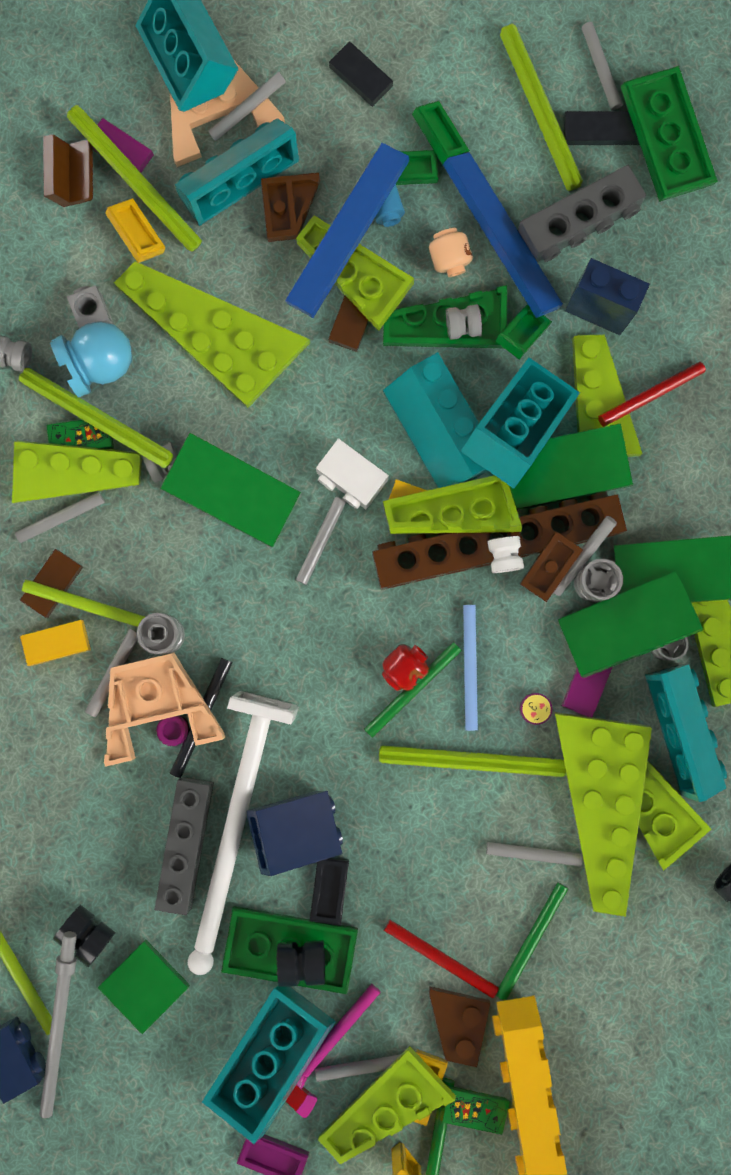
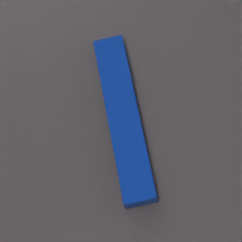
M381 143L285 301L288 305L314 318L409 163L408 155Z
M470 152L447 158L443 164L445 170L535 317L537 318L557 310L563 303Z

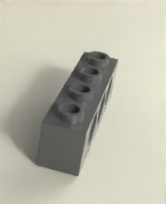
M626 165L522 220L518 232L536 261L539 262L543 259L544 262H548L556 258L561 253V249L569 245L571 248H575L587 240L589 234L595 231L598 234L607 231L614 225V221L621 217L627 220L635 216L641 210L640 206L646 194L630 166ZM603 200L612 201L615 207L606 206ZM576 214L586 215L588 221L579 220ZM549 228H558L562 235L552 234Z
M182 777L177 780L154 909L156 911L187 916L192 909L214 786L212 781Z

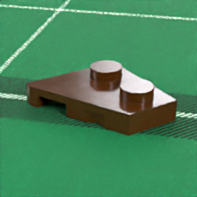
M319 172L261 179L268 242L293 240L300 234L320 184Z
M429 986V995L445 1060L477 1068L491 1004L490 1000Z

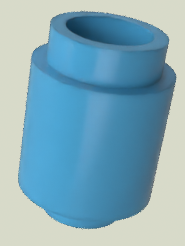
M396 184L375 217L376 223L384 225V227L398 224L401 221V217L405 214Z

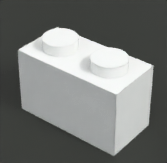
M339 438L316 467V472L320 475L318 481L331 491L336 487L345 494L343 499L355 509H358L359 506L367 509L387 483L389 475Z

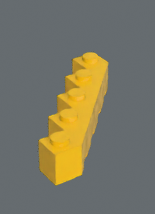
M535 995L496 1002L497 1015L492 1016L495 1036L502 1037L505 1061L500 1062V1070L503 1083L509 1082L512 1094L513 1108L507 1109L510 1128L511 1130H517L520 1141V1155L515 1156L518 1175H567L565 1158L559 1139L561 1134L557 1111L551 1092L552 1081L549 1063L543 1044V1028Z

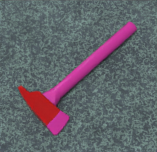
M373 984L365 990L328 1033L287 1098L286 1102L301 1117L307 1118L317 1102V1096L304 1088L307 1078L381 993Z

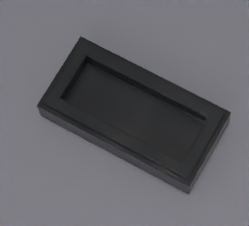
M350 41L329 61V68L372 107L393 87V80Z
M328 858L317 862L310 922L341 926L349 867L348 859Z

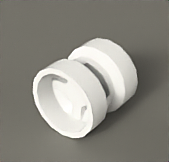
M519 536L503 537L488 541L489 551L494 557L491 563L492 573L524 569L523 559L518 556V549L521 547Z

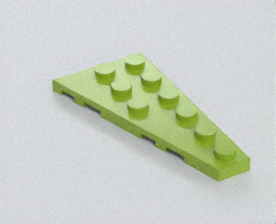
M136 261L114 282L120 291L247 408L311 343L310 339Z
M555 712L593 911L626 917L652 727Z

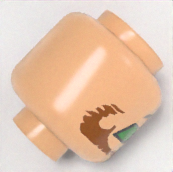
M457 228L445 229L434 234V240L429 245L434 269L439 273H447L448 277L465 273V266L470 264L473 259L467 235L463 232H458Z

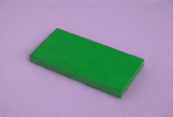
M679 66L625 81L621 85V90L659 202L714 185L718 180Z
M621 423L550 438L516 487L512 488L509 486L516 509L519 510L633 486Z
M192 433L188 434L160 488L166 493L270 547L274 546L301 493Z
M731 535L614 545L615 564L620 568L623 575V584L618 595L677 571L691 603L731 600Z
M677 571L558 619L582 678L703 631L701 622Z
M233 906L221 972L278 982V943L296 942L299 947H302L305 941L323 940L325 950V985L307 986L304 981H300L298 986L347 994L358 928L310 922V919Z

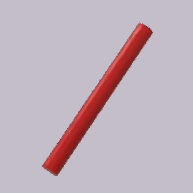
M698 362L599 415V423L605 427L705 373V365L702 362Z
M389 919L383 931L493 999L499 990L498 986Z

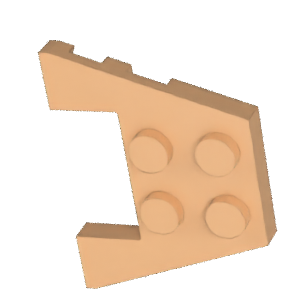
M237 63L238 71L234 79L229 84L225 93L183 112L179 111L170 94L173 158L177 167L202 158L192 133V128L228 115L258 89V86ZM268 98L251 111L257 127L266 122L270 123L276 118L285 123L283 115Z
M174 652L115 666L110 669L108 708H110L109 725L106 727L107 753L104 755L105 767L132 761L136 758L128 727L188 714L195 746L225 738L224 731Z

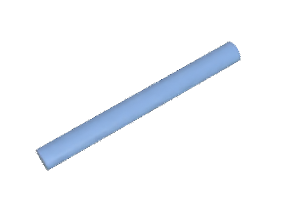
M463 605L465 730L475 731L478 730L476 605Z

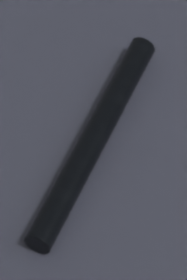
M224 658L220 659L203 697L210 710L214 706L233 663ZM191 726L170 771L171 775L178 778L182 777L195 748Z

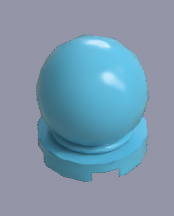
M102 321L85 324L75 332L71 341H67L63 335H60L50 342L59 366L66 364L72 376V379L67 382L77 397L91 393V382L107 384L117 381L127 372L132 362L131 345L127 336L115 325Z

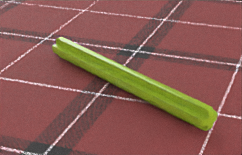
M511 23L501 29L500 37L566 190L573 191L583 183L582 177L516 25Z
M78 105L73 106L67 112V118L185 248L191 252L195 251L202 243L199 236L87 113Z
M31 368L23 369V372L19 375V381L25 386L162 468H167L173 460V454L169 450Z
M381 746L379 749V762L386 764L564 777L566 774L563 759Z

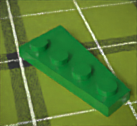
M507 285L497 287L491 291L469 293L468 296L455 299H442L437 303L428 305L419 304L396 309L383 325V346L505 349L495 340L507 326ZM478 304L482 322L481 336L471 337L466 334L462 335L459 339L450 340L446 325V308L456 307L461 310L466 309L468 305Z

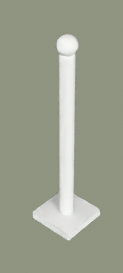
M243 691L237 692L229 699L227 709L251 714L252 718L194 946L195 950L188 958V967L196 975L208 973L213 966L214 960L211 953L214 950L247 817L246 811L249 809L270 721L275 720L291 725L296 718L299 708L295 704Z

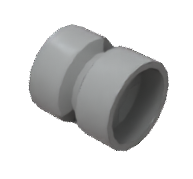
M596 559L585 564L574 578L576 593L588 602H600L614 597L620 591L623 584V575L620 568L608 559Z
M153 613L141 620L137 627L136 635L138 643L145 651L152 654L165 655L180 649L184 642L185 631L180 621L173 616Z

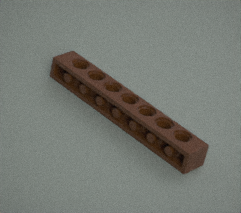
M607 492L590 495V501L578 503L577 499H570L558 503L559 508L548 510L547 506H540L528 510L529 515L519 518L522 526L528 525L534 529L535 537L531 541L522 538L520 532L498 533H501L504 537H520L521 547L518 549V556L522 558L541 553L555 533L551 528V520L553 518L563 521L565 530L560 534L576 545L586 543L606 516L613 518L617 522L606 538L620 535L626 532L627 528L618 494L608 496ZM583 511L590 512L594 516L595 523L593 526H587L582 522L581 514ZM493 532L438 533L439 536L428 539L426 534H420L407 538L408 543L396 546V542L391 541L377 545L378 550L372 551L380 590L491 565L494 557L489 551L488 541L490 534ZM463 539L471 540L475 545V552L471 555L463 554L459 549V542ZM433 546L441 547L445 552V559L441 562L432 561L429 558L428 550ZM403 553L411 554L415 559V565L410 569H403L399 566L397 558Z

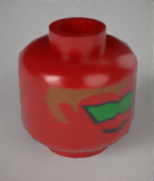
M400 644L384 659L382 663L384 669L382 676L397 691L401 689L412 690L428 674V666L425 662L428 656L417 645L411 648L406 644Z

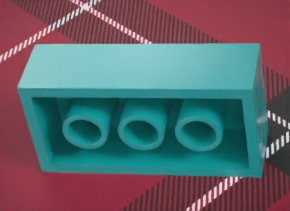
M528 357L477 425L461 452L509 486L515 488L580 392Z
M275 987L204 1097L202 1103L255 1144L269 1129L336 1021L293 988Z

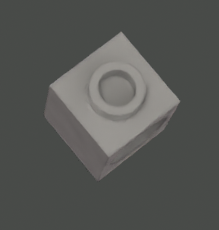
M96 285L80 287L74 291V294L67 296L79 329L85 324L100 321L114 325L104 298ZM91 305L97 306L93 314L84 315L87 307Z

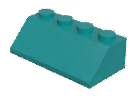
M148 0L135 26L179 111L185 112L224 94L234 79L238 67L202 1Z
M276 118L270 123L261 124L255 133L246 139L235 141L230 146V149L221 155L210 157L204 166L195 172L184 174L179 182L175 184L179 198L199 226L262 186V178L276 177L299 162L296 132L292 127Z
M438 352L410 367L383 389V393L438 488L472 481L488 472L484 467L461 452L479 422Z
M680 664L645 674L680 794L697 802L706 801L726 789L724 779H727V772L721 760L718 761L715 748L718 747L714 732L709 730L705 719L708 717V710L705 702L699 699L696 687L699 686L697 674L694 669H690L689 664Z

